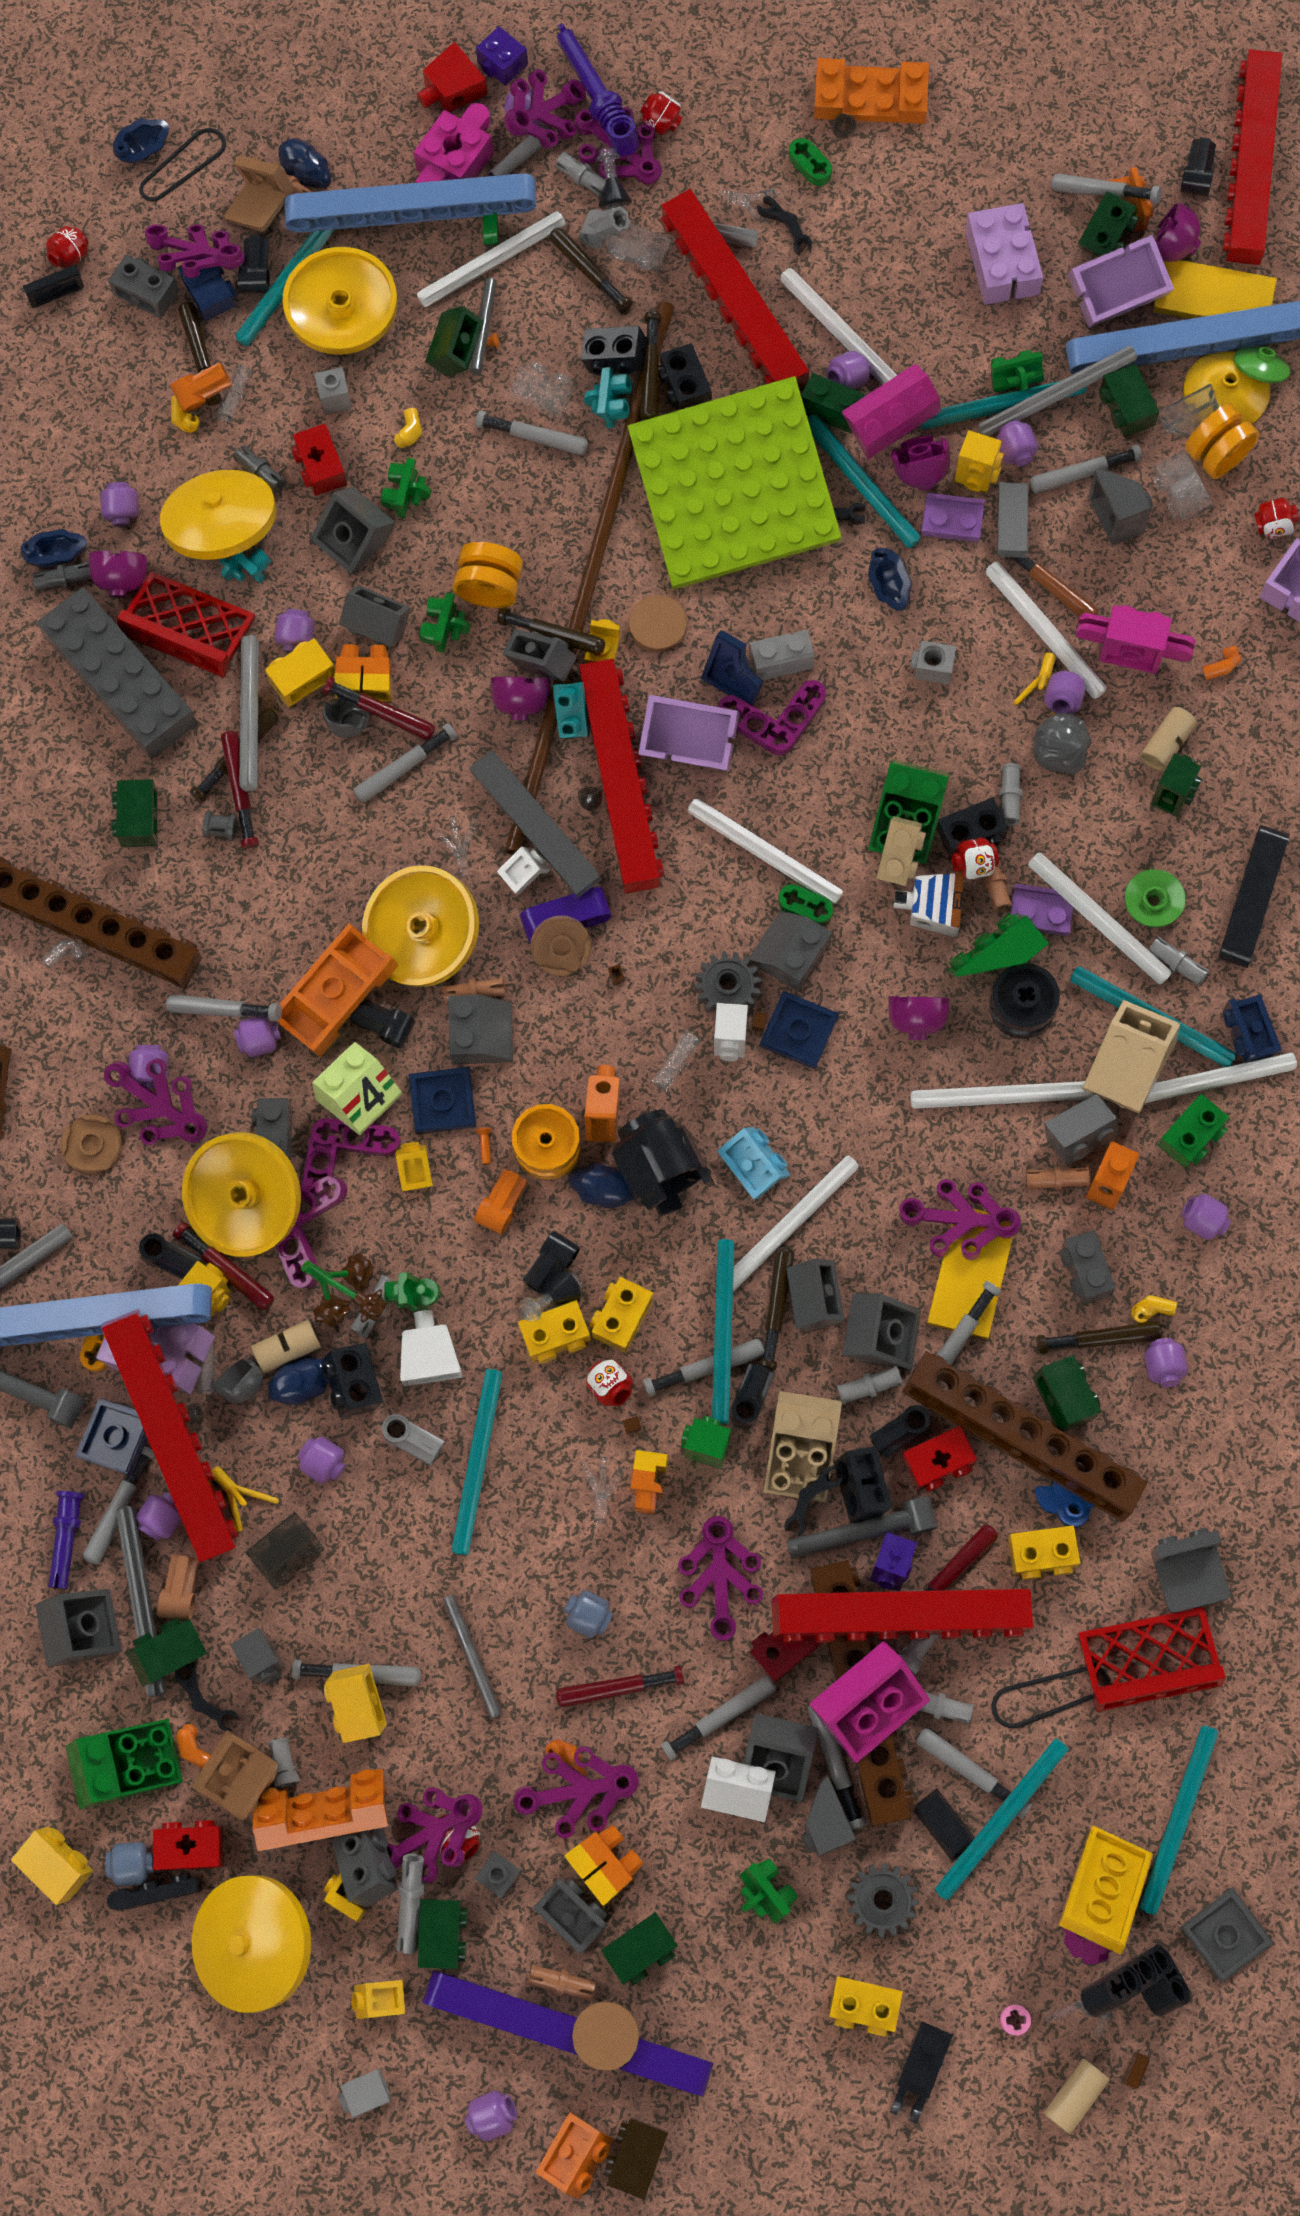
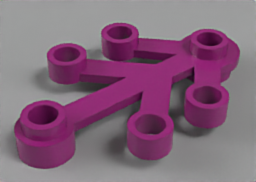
M536 69L528 76V82L532 87L531 106L527 111L525 110V95L529 92L528 83L524 79L519 78L510 85V92L514 96L513 108L506 112L504 121L511 134L517 137L529 134L539 139L541 146L545 149L554 147L558 143V136L551 129L544 130L533 124L532 121L534 120L557 129L559 136L564 140H568L576 134V126L571 120H563L549 112L565 104L577 105L584 100L586 90L580 81L576 79L570 80L562 87L561 93L543 102L544 85L547 83V76L541 69Z
M624 107L623 109L626 114L634 120L633 111L630 108ZM583 109L576 115L575 126L580 134H593L611 148L595 149L591 144L582 145L579 149V159L582 163L591 164L594 161H604L599 167L600 176L604 179L611 177H636L639 182L646 185L653 184L659 180L662 174V166L658 160L653 158L652 142L655 134L652 126L642 124L638 128V140L642 143V157L635 152L628 156H620L613 152L609 138L602 126L592 118L590 110ZM584 118L590 119L589 121H582ZM649 132L650 135L643 136L642 133ZM585 152L592 153L590 156H584L583 154ZM626 160L631 165L616 166L612 161ZM650 167L652 170L645 171L644 168ZM605 169H612V170H613V171L610 172V173L604 172Z
M161 224L150 225L145 229L146 243L150 245L151 249L162 250L165 247L181 250V252L163 253L158 256L159 269L162 271H171L176 268V263L183 262V275L187 278H194L200 275V269L221 266L227 270H233L238 268L245 260L244 253L240 250V247L236 244H230L229 234L226 231H216L212 234V242L215 248H211L205 236L204 226L200 224L191 225L187 229L189 240L192 242L168 236L167 227ZM207 257V258H205V259L192 260V259Z
M155 1058L146 1066L147 1074L154 1080L157 1095L130 1077V1068L126 1063L116 1061L106 1067L104 1079L108 1085L112 1087L121 1086L149 1105V1107L138 1109L122 1108L115 1114V1122L118 1126L126 1128L137 1121L167 1117L175 1123L159 1128L155 1125H148L140 1132V1139L146 1145H152L159 1139L180 1136L183 1140L190 1143L198 1142L205 1137L208 1130L207 1121L201 1114L195 1112L191 1094L192 1081L190 1078L179 1076L173 1080L171 1085L172 1091L180 1097L181 1112L172 1105L165 1074L167 1065L164 1060ZM153 1063H157L158 1065H160V1073H155L153 1071ZM113 1070L119 1073V1081L112 1078L111 1072ZM178 1081H183L186 1084L185 1091L178 1088ZM121 1113H126L129 1116V1122H124L121 1119ZM188 1123L195 1125V1133L188 1131ZM147 1130H151L154 1133V1140L147 1138Z
M944 1179L938 1183L937 1194L940 1199L949 1201L957 1211L924 1208L922 1202L916 1198L904 1200L899 1207L901 1221L909 1226L918 1225L921 1221L955 1224L954 1227L944 1234L931 1239L930 1251L937 1257L945 1256L951 1244L975 1227L987 1229L974 1239H966L962 1243L961 1253L967 1260L978 1258L980 1249L995 1238L1013 1237L1021 1228L1019 1214L1011 1208H1000L987 1193L986 1186L979 1182L969 1186L968 1197L971 1202L981 1204L988 1214L976 1213L956 1190L955 1183L949 1179ZM943 1187H950L952 1191L950 1193H943L941 1189ZM974 1190H981L983 1194L981 1196H974L972 1192ZM913 1211L918 1215L914 1218H909L907 1213ZM1008 1221L1011 1225L1009 1227H1002L1000 1223ZM936 1243H943L945 1247L938 1250L934 1245ZM968 1246H974L976 1248V1251L973 1253H969L965 1250V1248Z
M713 1516L702 1527L703 1539L688 1556H684L679 1560L678 1569L684 1576L693 1575L697 1570V1563L711 1549L713 1562L690 1588H686L681 1592L680 1602L686 1608L695 1607L698 1604L697 1602H699V1596L714 1581L716 1617L711 1622L710 1631L716 1640L725 1642L732 1639L736 1632V1623L729 1616L727 1580L744 1594V1599H746L745 1601L748 1604L756 1605L763 1598L762 1589L758 1585H752L726 1561L725 1548L742 1561L743 1569L745 1568V1571L749 1573L759 1570L761 1559L756 1553H750L733 1537V1526L728 1519L722 1516ZM721 1527L724 1530V1535L721 1538L713 1537L711 1533L713 1528ZM747 1558H756L757 1566L755 1568H748L745 1564ZM686 1560H690L694 1564V1568L689 1572L684 1571L681 1567L682 1563ZM750 1589H756L759 1592L760 1596L757 1600L753 1601L747 1597V1592ZM687 1592L693 1593L696 1597L692 1604H687L683 1600V1596ZM720 1623L728 1624L729 1632L722 1635L718 1633L717 1626Z
M580 1746L574 1753L576 1764L580 1767L590 1766L605 1777L591 1780L563 1762L557 1753L550 1752L542 1760L544 1771L548 1774H558L570 1782L571 1785L538 1792L531 1786H522L514 1794V1807L519 1813L529 1815L534 1813L540 1805L575 1798L565 1815L558 1818L555 1823L557 1835L561 1838H569L575 1831L576 1821L593 1795L607 1792L599 1807L592 1810L587 1816L589 1828L593 1831H601L606 1827L607 1816L618 1799L629 1797L637 1790L639 1784L637 1772L626 1764H619L613 1767L596 1756L590 1747ZM582 1751L590 1754V1759L586 1762L578 1759V1755ZM549 1758H555L558 1761V1766L549 1768L546 1765V1761ZM624 1776L628 1778L629 1783L625 1787L618 1786L616 1781L619 1777ZM523 1797H530L533 1803L529 1807H524L520 1801ZM595 1815L603 1818V1822L599 1826L591 1823V1818ZM562 1822H568L571 1825V1829L568 1832L560 1831L559 1825Z
M428 1788L423 1795L424 1804L433 1809L442 1807L451 1812L441 1819L419 1811V1808L413 1804L403 1803L397 1812L398 1819L409 1825L418 1824L425 1827V1829L398 1845L388 1843L387 1851L389 1858L392 1855L390 1861L395 1869L401 1866L404 1855L410 1854L428 1843L423 1855L422 1882L432 1883L435 1881L438 1875L435 1862L445 1833L452 1828L454 1830L449 1845L442 1851L441 1860L444 1865L453 1868L459 1867L464 1860L461 1846L467 1830L479 1822L483 1811L480 1799L472 1794H465L454 1799L446 1796L440 1789ZM436 1794V1800L432 1803V1797ZM410 1809V1810H411V1813H410V1816L407 1818V1817H406V1814H407L408 1810ZM454 1851L455 1857L450 1861L451 1854ZM429 1868L428 1875L425 1877L424 1872Z

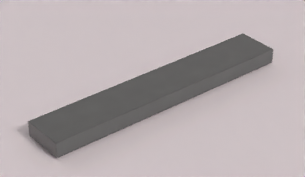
M493 750L469 767L471 773L578 898L602 880L599 873Z

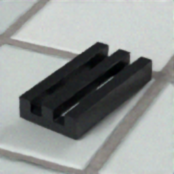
M76 265L23 285L32 308L49 303L84 287Z

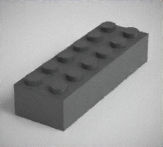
M84 587L37 621L44 638L150 759H153L197 725L192 710Z

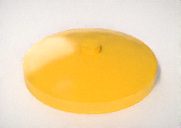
M351 247L327 248L309 255L293 269L283 291V309L287 323L294 335L308 347L319 352L334 355L359 352L375 344L391 327L398 307L395 282L387 267L370 253Z
M218 470L196 476L174 490L161 509L160 526L166 542L179 554L201 560L221 559L239 554L264 538L274 524L277 507L270 486L262 478L246 471Z
M423 865L407 867L387 877L371 895L362 921V935L384 953L393 957L399 964L389 979L412 987L436 985L455 975L470 958L479 933L478 909L469 889L454 875L436 867Z
M234 1132L209 1140L194 1153L183 1176L182 1202L190 1225L206 1244L227 1255L249 1257L276 1247L290 1234L299 1215L301 1190L292 1163L278 1146L256 1134Z
M262 1875L239 1876L223 1882L206 1897L197 1913L193 1926L192 1956L202 1985L218 2003L226 2008L243 2013L269 2010L289 1999L304 1979L311 1955L310 1927L302 1905L285 1885L275 1879Z

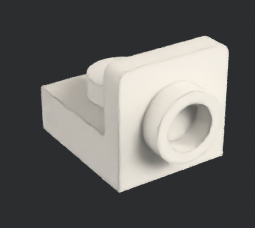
M521 847L497 872L514 893L520 894L539 874H547L551 869L545 863V858L536 848Z

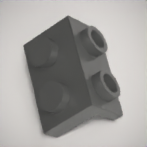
M559 1878L533 1908L581 1955L608 1926L604 1921L607 1914L594 1901L588 1906L579 1897L583 1891L570 1878L566 1882Z

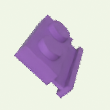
M927 493L921 535L979 542L985 500Z
M1022 884L1014 885L1011 915H1027L1041 933L1069 936L1073 906L1054 889Z

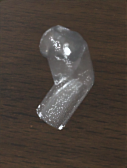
M79 939L61 940L41 960L48 968L53 969L64 956L72 955L75 960L84 959L88 954V949L84 946V942Z

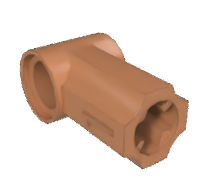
M182 1555L171 1556L165 1589L161 1590L158 1600V1617L167 1619L178 1618L180 1621L192 1619L196 1601L194 1588L199 1568L198 1559Z

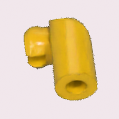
M171 397V422L186 433L196 431L200 423L198 416H191V413H183L176 397Z
M409 408L403 412L406 425L394 436V442L399 448L410 447L422 435V428L416 408Z
M1148 1295L1133 1306L1131 1315L1137 1323H1146L1157 1313L1173 1317L1177 1302Z

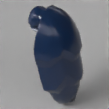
M140 118L129 126L123 127L113 143L114 155L125 163H138L147 160L150 155L157 153L163 148L170 129L168 123L159 119L147 120Z
M296 138L287 139L281 143L278 148V156L281 166L288 175L299 179L300 184L304 187L326 188L330 186L332 180L328 169V161L315 150L313 145Z
M65 529L41 532L24 542L20 547L23 559L30 565L49 568L56 564L72 562L76 556L86 550L87 539L83 535L71 533Z
M874 549L871 553L868 576L878 600L887 603L897 611L905 610L910 603V591L913 585L906 571L905 562L891 549Z
M590 1163L587 1166L573 1169L568 1175L569 1184L577 1191L581 1200L586 1203L599 1205L603 1208H616L633 1200L620 1170L615 1167Z
M307 1356L295 1363H287L281 1367L269 1382V1397L280 1403L298 1405L325 1393L329 1380H326L322 1373L323 1358Z

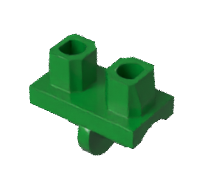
M1030 350L1019 352L1015 358L1007 360L1002 356L993 358L990 366L994 393L1018 387L1020 392L1028 390V384L1043 381L1042 353L1040 351L1032 353Z
M407 458L405 464L390 463L388 481L400 485L398 490L384 487L381 495V504L386 508L395 510L397 517H406L411 496L413 497L411 504L419 506L421 500H427L431 496L432 490L425 485V477L418 476V480L415 482L418 470L414 468L416 459Z
M446 592L445 598L429 597L426 609L427 616L436 617L439 620L437 625L423 622L419 633L420 641L434 645L435 651L441 653L445 651L450 631H452L450 639L458 641L460 634H468L471 628L470 623L464 620L465 612L457 611L456 617H454L457 604L454 603L455 594Z
M408 1272L398 1273V1281L385 1282L384 1284L385 1301L389 1303L396 1302L397 1307L401 1309L408 1308L414 1312L429 1310L427 1306L435 1304L441 1293L437 1282L427 1278L421 1280Z
M767 1859L759 1864L754 1862L738 1875L746 1885L740 1893L747 1901L740 1909L745 1913L752 1908L759 1918L767 1914L775 1924L791 1911L789 1908L798 1899V1895L788 1884L778 1892L774 1889L769 1881L779 1872L771 1859Z

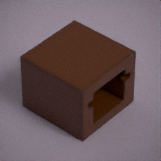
M620 964L608 968L613 986L625 982Z
M755 1012L752 1030L764 1032L767 1014Z
M638 1416L623 1420L626 1435L641 1431Z

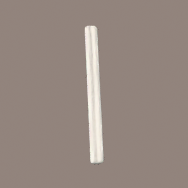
M555 211L417 293L419 302L424 307L437 302L549 236L554 228L564 227L566 224L564 217L561 213Z
M788 268L781 274V282L849 351H856L868 360L870 373L882 385L897 376L792 268Z
M997 561L992 563L986 569V575L1067 669L1084 680L1085 690L1092 698L1097 699L1106 691V685L1005 568Z
M694 799L691 802L688 813L813 893L825 897L831 904H836L840 900L843 891L700 799Z
M1037 853L1030 860L1028 865L1153 980L1158 984H1162L1171 975V970L1042 853Z
M1287 1053L1157 1082L1145 1103L1292 1071L1297 1067L1296 1057L1293 1053Z
M1085 1081L916 1090L910 1094L911 1107L916 1109L1088 1099L1094 1094L1082 1090Z
M846 1156L734 1266L733 1292L858 1169L859 1165L852 1157Z

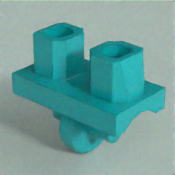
M610 367L602 368L600 385H594L593 390L585 393L584 403L591 407V413L597 414L606 421V428H615L616 420L628 418L629 404L625 398L618 399L619 394H629L631 392L632 381L627 374H614Z
M259 547L248 558L243 555L245 552L243 551L233 555L231 560L227 557L220 559V563L224 566L221 576L228 581L235 577L241 582L245 578V574L241 572L242 568H244L259 583L266 579L262 572L272 561Z
M584 683L554 684L553 694L559 738L588 737L590 730Z

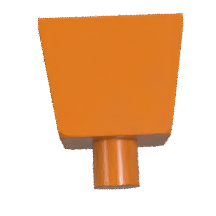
M600 1065L597 1067V1075L589 1076L584 1115L586 1141L616 1143L620 1105V1078L615 1077L616 1069L613 1066Z
M1111 1141L1085 1198L1114 1211L1140 1154ZM1100 1187L1108 1188L1113 1193L1105 1192Z

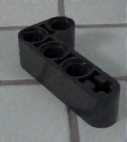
M1155 1945L1083 1988L1081 1991V2002L1091 2016L1099 2017L1141 1993L1150 2010L1156 2016L1162 2017L1188 2004L1191 1996L1185 1980L1168 1951L1161 1945Z

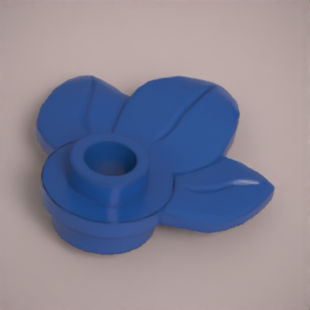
M1054 1482L1053 1486H1038L1035 1488V1495L1041 1508L1047 1513L1057 1515L1064 1526L1074 1525V1528H1077L1087 1522L1089 1510L1094 1507L1092 1504ZM1073 1507L1077 1509L1079 1514L1070 1513L1068 1508Z

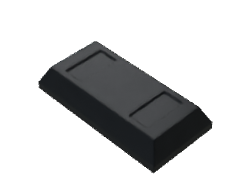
M937 1788L915 1805L914 1813L951 1861L959 1857L975 1839Z

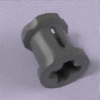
M206 811L203 820V837L209 838L210 835L227 837L229 841H234L238 824L237 815L231 814L230 817L213 815L211 811Z

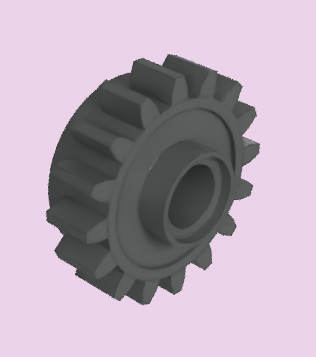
M723 951L722 959L718 960L716 956L711 955L710 965L702 962L701 970L703 973H696V981L699 983L695 985V993H702L698 996L699 1004L706 1002L707 1013L712 1010L716 1011L717 1003L748 1005V1007L754 1008L755 1001L753 998L760 997V990L755 987L761 986V978L755 977L758 974L756 966L749 968L750 959L748 957L741 962L739 961V953L735 952L732 958H728L726 951ZM724 981H732L736 986L731 990H724L720 984Z
M882 1863L881 1871H877L873 1864L869 1865V1875L859 1871L857 1875L861 1880L860 1883L850 1882L849 1884L855 1890V1893L846 1896L847 1900L854 1902V1907H851L848 1913H857L859 1917L854 1924L858 1926L864 1922L867 1925L866 1934H870L873 1928H875L880 1938H883L885 1929H889L891 1935L895 1936L897 1935L896 1926L899 1925L905 1930L908 1928V1924L905 1921L906 1917L916 1918V1914L910 1909L911 1906L919 1905V1901L912 1899L911 1894L915 1893L918 1889L917 1887H908L907 1883L911 1878L910 1875H906L903 1878L898 1876L900 1873V1867L898 1866L892 1872H889L887 1863ZM880 1890L888 1892L892 1898L891 1906L887 1910H880L874 1904V1895Z

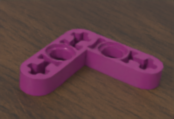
M809 680L805 682L777 721L734 695L723 697L717 707L725 708L726 706L730 708L732 705H735L736 711H739V715L743 717L742 723L737 724L736 731L772 754L785 755L793 748L823 706L826 699V689L819 681ZM814 690H817L818 699L813 697L808 703V708L804 706L807 701V691L812 693ZM792 712H800L804 715L805 719L801 724H792L788 720V716ZM757 719L763 723L764 727L761 731L752 732L746 725L750 720ZM768 728H772L771 735L776 738L785 736L786 745L780 743L778 746L774 745L775 739L767 734Z
M330 1118L318 1120L311 1130L301 1190L315 1182L314 1177L309 1178L310 1174L320 1179L321 1177L334 1176L338 1150L378 1156H392L396 1154V1151L401 1146V1140L397 1131L388 1126L371 1124L363 1132L365 1134L364 1141L359 1145H352L348 1142V1136L354 1130L344 1122ZM325 1126H329L331 1132L340 1134V1127L344 1128L342 1132L343 1142L338 1143V1136L329 1135L327 1140H323L318 1132L324 1131ZM370 1132H374L375 1139H384L385 1135H390L391 1140L395 1141L394 1144H389L386 1149L383 1148L381 1142L372 1141L373 1147H368L371 1141ZM319 1155L327 1156L329 1158L328 1167L324 1170L314 1169L312 1162L315 1157ZM329 1185V1186H330V1191H329V1192H327V1193H325V1194H323V1195H322V1194H319V1197L321 1198V1197H323V1196H325V1195L330 1196V1192H331V1187H332V1185ZM304 1197V1201L309 1206H312L310 1197Z
M326 1176L301 1190V1201L306 1196L310 1197L312 1208L308 1213H303L300 1208L297 1221L290 1234L276 1246L289 1281L295 1287L309 1289L318 1283L317 1280L307 1274L305 1275L306 1280L300 1279V1275L303 1274L301 1268L305 1261L309 1260L318 1266L301 1225L345 1200L348 1191L347 1185L340 1178ZM329 1185L336 1186V1189L333 1191V1196L325 1195L321 1198L319 1197L318 1194L323 1195L330 1191ZM291 1238H295L299 1244L298 1250L294 1255H290L286 1248Z

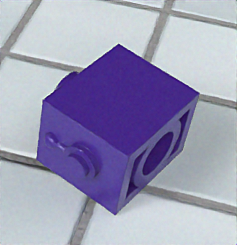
M500 26L476 46L477 63L481 66L483 72L490 78L494 76L505 86L528 65L527 49Z
M886 1532L870 1581L877 1583L885 1589L900 1591L912 1570L913 1562L911 1560L917 1543Z

